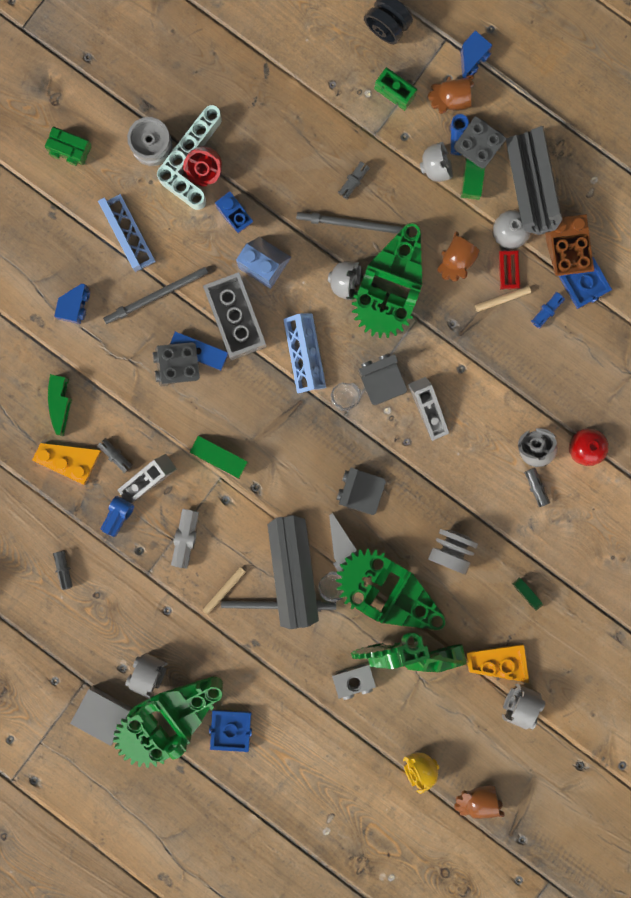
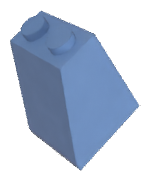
M258 237L245 245L236 262L241 271L271 289L291 257L261 237Z

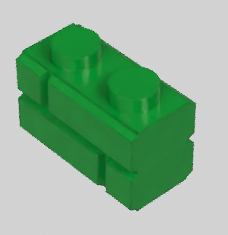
M387 67L375 82L374 89L394 104H398V107L404 111L416 97L417 88Z
M53 126L45 148L51 157L56 159L60 157L65 158L67 163L77 166V164H85L91 149V143L87 139Z

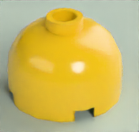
M422 752L412 753L403 758V761L407 762L404 765L406 775L411 785H416L419 788L416 790L419 794L428 791L436 784L439 765L435 759Z

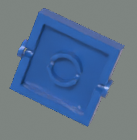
M594 257V272L559 276L577 309L590 302L593 303L599 300L600 296L612 290Z
M213 709L212 724L209 726V734H211L210 750L249 752L250 736H252V728H250L251 712Z

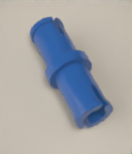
M555 292L546 305L543 304L541 306L540 312L531 320V323H534L533 325L540 329L550 316H554V311L565 301V298L558 292Z

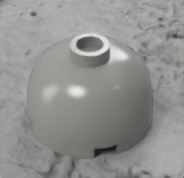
M443 142L429 146L423 153V162L420 163L421 172L423 174L426 173L429 179L436 182L447 181L453 177L451 161L447 158L446 154L448 152Z
M508 210L500 214L493 225V237L504 248L517 249L523 246L531 234L524 230L520 211Z
M341 262L329 273L328 282L333 293L338 297L346 300L355 299L353 295L358 293L355 291L357 284L360 286L362 276L361 266H358L359 262Z
M537 428L533 432H530V430L525 432L518 441L519 454L524 462L533 467H543L550 464L557 454V441L554 434L542 428Z

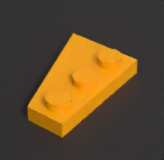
M40 443L32 461L85 485L101 450Z
M523 644L466 652L467 666L470 673L529 683Z

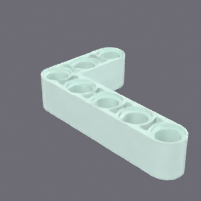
M214 105L207 106L157 171V177L162 186L195 210L205 207L206 198L201 189L182 176L184 173L183 164L188 153L196 147L204 146L220 126L222 117L220 110ZM210 114L217 115L213 120L208 119ZM201 128L206 130L202 135L196 133ZM189 143L194 144L191 150L185 149V146ZM177 158L183 159L179 165L173 164ZM166 173H170V174H171L170 179H168V180H163V179H162V177H163L164 174H166ZM184 184L186 185V189L184 191H178V186ZM195 196L202 197L198 203L192 202V199Z

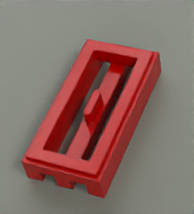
M519 250L499 251L500 290L520 289ZM504 255H506L507 285H505ZM511 255H514L515 284H512Z

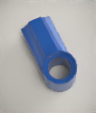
M463 114L454 116L450 124V154L461 155L454 149V145L469 124L468 118ZM460 121L464 124V127L458 129L454 123Z
M115 496L108 508L109 513L100 528L104 533L113 537L117 536L124 521L130 517L134 510L132 503L119 496Z

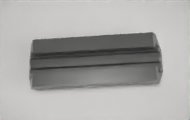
M544 126L532 129L530 132L506 138L522 226L525 231L537 235L556 230L562 221Z
M294 515L278 517L267 525L280 626L287 629L309 627L319 621L306 520Z

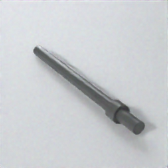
M297 212L296 219L311 221L312 224L326 223L398 234L403 229L401 226L324 216L317 212H312V214Z
M203 267L126 307L121 306L117 308L116 312L103 319L106 324L119 318L123 319L128 316L127 314L208 274L206 267Z
M317 600L318 612H321V610H336V602H321V600ZM221 601V608L278 609L277 601Z

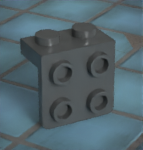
M475 116L455 143L454 149L478 167L484 169L496 152L503 146L506 137L500 131L491 128L487 122Z
M195 343L160 345L156 347L155 352H152L153 363H157L158 371H155V380L159 382L160 387L168 386L171 383L199 380L200 374Z
M389 353L379 357L380 361L372 363V361L361 364L362 368L358 370L372 405H378L407 392L406 385L397 366L398 361L395 354L392 356Z
M351 467L349 471L345 470L342 479L345 485L343 489H339L336 500H339V505L371 515L376 514L386 483L385 479Z

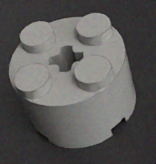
M147 653L142 654L141 657L137 656L133 664L134 672L128 676L125 685L130 690L145 697H153L155 693L152 691L154 688L158 689L166 673L164 666L167 665V662Z
M516 684L517 688H511L505 699L503 708L506 709V714L502 713V718L523 729L530 728L533 730L537 725L539 712L545 707V701L542 700L539 692Z

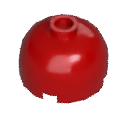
M199 146L188 153L184 160L183 170L188 175L189 181L195 185L208 186V184H214L221 175L222 160L219 154L212 148Z
M585 428L577 431L571 437L569 453L576 463L583 466H594L606 458L609 451V443L602 432Z

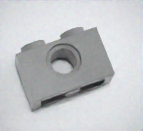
M369 662L332 673L339 699H351L356 693L367 694L372 692L373 688H376ZM351 678H358L360 683L358 686L353 687L349 684V680Z

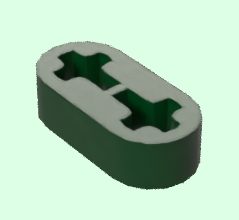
M520 577L512 583L535 611L543 606L540 599Z

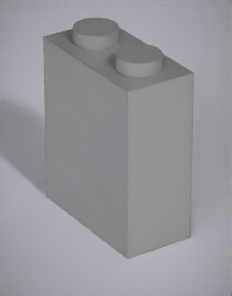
M92 686L88 689L70 724L111 746L114 743L113 738L117 737L114 736V730H118L116 729L117 724H121L122 718L127 720V715L132 707Z

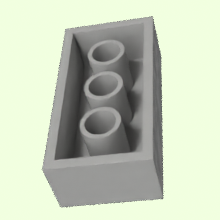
M239 272L203 285L231 360L267 347Z

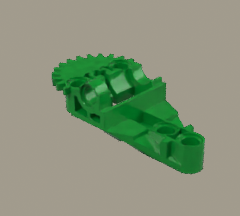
M410 222L406 224L368 264L358 293L353 295L357 301L352 302L351 305L357 308L352 310V313H358L354 320H361L358 327L365 325V333L371 329V336H374L376 332H378L379 338L382 337L383 333L389 338L390 332L396 336V329L398 328L403 332L402 324L409 326L407 319H413L411 314L422 287L421 229L417 223ZM410 226L415 227L417 235L409 236L407 228ZM404 244L408 245L410 247V253L406 255L402 254L400 252V246ZM374 276L410 288L407 299L390 293L386 306L389 308L385 307L382 310L379 303H383L387 291L371 285ZM361 295H369L371 302L363 303ZM404 308L407 314L404 317H400L397 315L396 310Z
M367 549L364 555L362 550H359L358 557L351 553L352 560L346 557L347 565L340 564L344 571H337V574L342 576V578L336 579V582L342 583L337 590L344 591L340 598L347 597L344 603L345 605L351 603L352 610L356 608L382 624L440 630L445 626L446 618L414 574L386 558L385 553L379 556L378 550H375L371 555L370 549ZM377 559H381L384 564L380 570L374 568V561ZM392 572L399 576L400 579L382 610H379L372 606V603L380 589L373 585L366 586L364 579L371 576V581L382 587ZM358 592L364 596V600L360 604L354 600V596ZM420 605L426 610L425 615L422 617L417 616L415 613L416 607ZM434 616L442 618L443 623L441 626L436 627L432 624Z
M406 633L401 639V644L400 642H394V645L377 643L351 652L352 659H368L369 666L375 668L394 669L405 666L408 670L440 673L467 664L463 644L438 648L429 652L428 647L423 645L422 636L415 633ZM409 637L414 639V645H408Z
M209 677L159 693L134 706L129 711L127 720L122 718L121 724L116 726L118 730H114V736H117L113 738V742L117 743L114 748L120 749L118 755L125 754L124 761L131 758V765L137 761L138 767H141L142 763H145L146 768H149L150 763L157 767V762L164 764L168 758L175 760L181 757L186 752L187 745L191 742V735L202 723L209 709L212 711L214 703L222 698L223 681L219 677ZM160 711L177 734L169 737L161 725L157 726L158 721L152 712Z

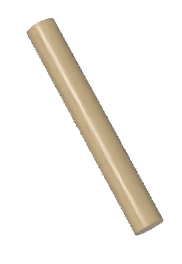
M527 286L476 304V311L479 312L531 293V289Z
M242 567L234 573L203 608L204 613L208 615L246 573Z

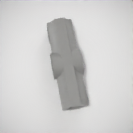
M182 509L179 528H177L174 538L175 548L171 566L185 569L189 566L191 549H193L196 540L195 530L199 516L197 511Z

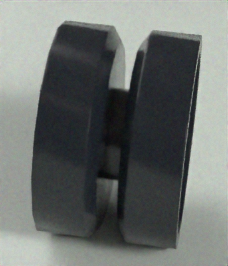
M376 0L374 8H370L365 14L364 21L377 37L388 44L394 45L402 37V31H406L410 27L413 18L408 9L398 0Z

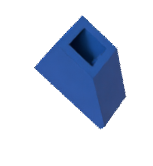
M476 30L463 43L460 51L462 78L474 75L479 69L478 65L481 61L485 63L492 54L490 53L492 44Z
M230 191L215 202L218 211L238 234L253 223V220Z
M80 284L59 297L54 317L58 320L81 324V320H84L86 315V309H84L85 302H88L90 298L89 287L85 284Z

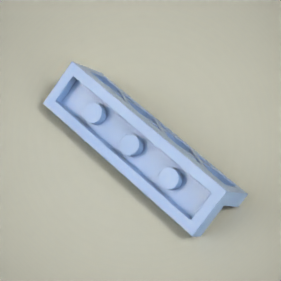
M121 194L108 201L105 197L99 200L98 203L133 270L137 272L156 262ZM120 201L122 204L120 214L113 212L110 205ZM122 218L130 220L129 230L120 227ZM131 234L138 236L140 239L137 247L130 245L128 242ZM139 251L147 253L150 259L140 264L137 259Z
M300 313L283 319L297 393L326 388L313 314ZM294 320L296 322L295 332L291 327V321ZM296 339L300 343L298 350L295 348ZM300 358L303 360L304 364L302 369L299 367L298 364ZM303 377L306 378L308 387L303 388Z

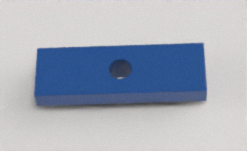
M174 332L170 345L195 343L196 349L200 348L202 350L201 354L197 355L198 362L222 371L228 352Z

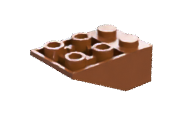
M587 214L562 217V221L556 230L545 232L555 276L594 272Z

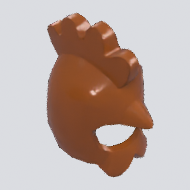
M474 75L458 80H451L449 76L442 84H433L431 86L432 91L428 93V99L432 101L431 107L433 109L438 108L440 114L445 113L447 110L459 111L470 108L472 105L471 88L474 86L472 81Z
M456 231L449 248L446 251H442L443 262L437 270L439 273H442L444 280L450 278L456 282L460 277L465 279L468 274L467 270L475 263L480 251L472 243L465 240L463 236L459 237V232Z
M485 785L476 787L471 791L464 790L462 795L456 797L454 808L456 811H459L461 816L470 815L475 819L505 816V813L500 810L503 807V803L497 800L495 786Z

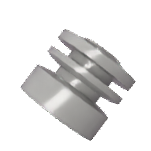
M440 529L439 534L446 536V539L444 541L436 538V541L443 545L442 549L432 548L428 560L466 575L470 562L463 557L464 555L474 556V553L468 551L467 547L471 546L477 549L478 544L469 537L453 530Z

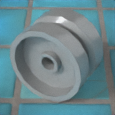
M144 117L135 121L129 129L127 135L128 145L135 158L142 164L158 166L172 152L171 136L165 124L159 119Z

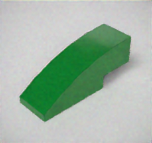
M467 158L465 159L460 198L480 200L485 168L481 169Z
M50 374L48 384L49 414L56 435L64 436L72 399L65 397L69 379Z
M200 436L197 437L189 452L240 479L248 464V461Z

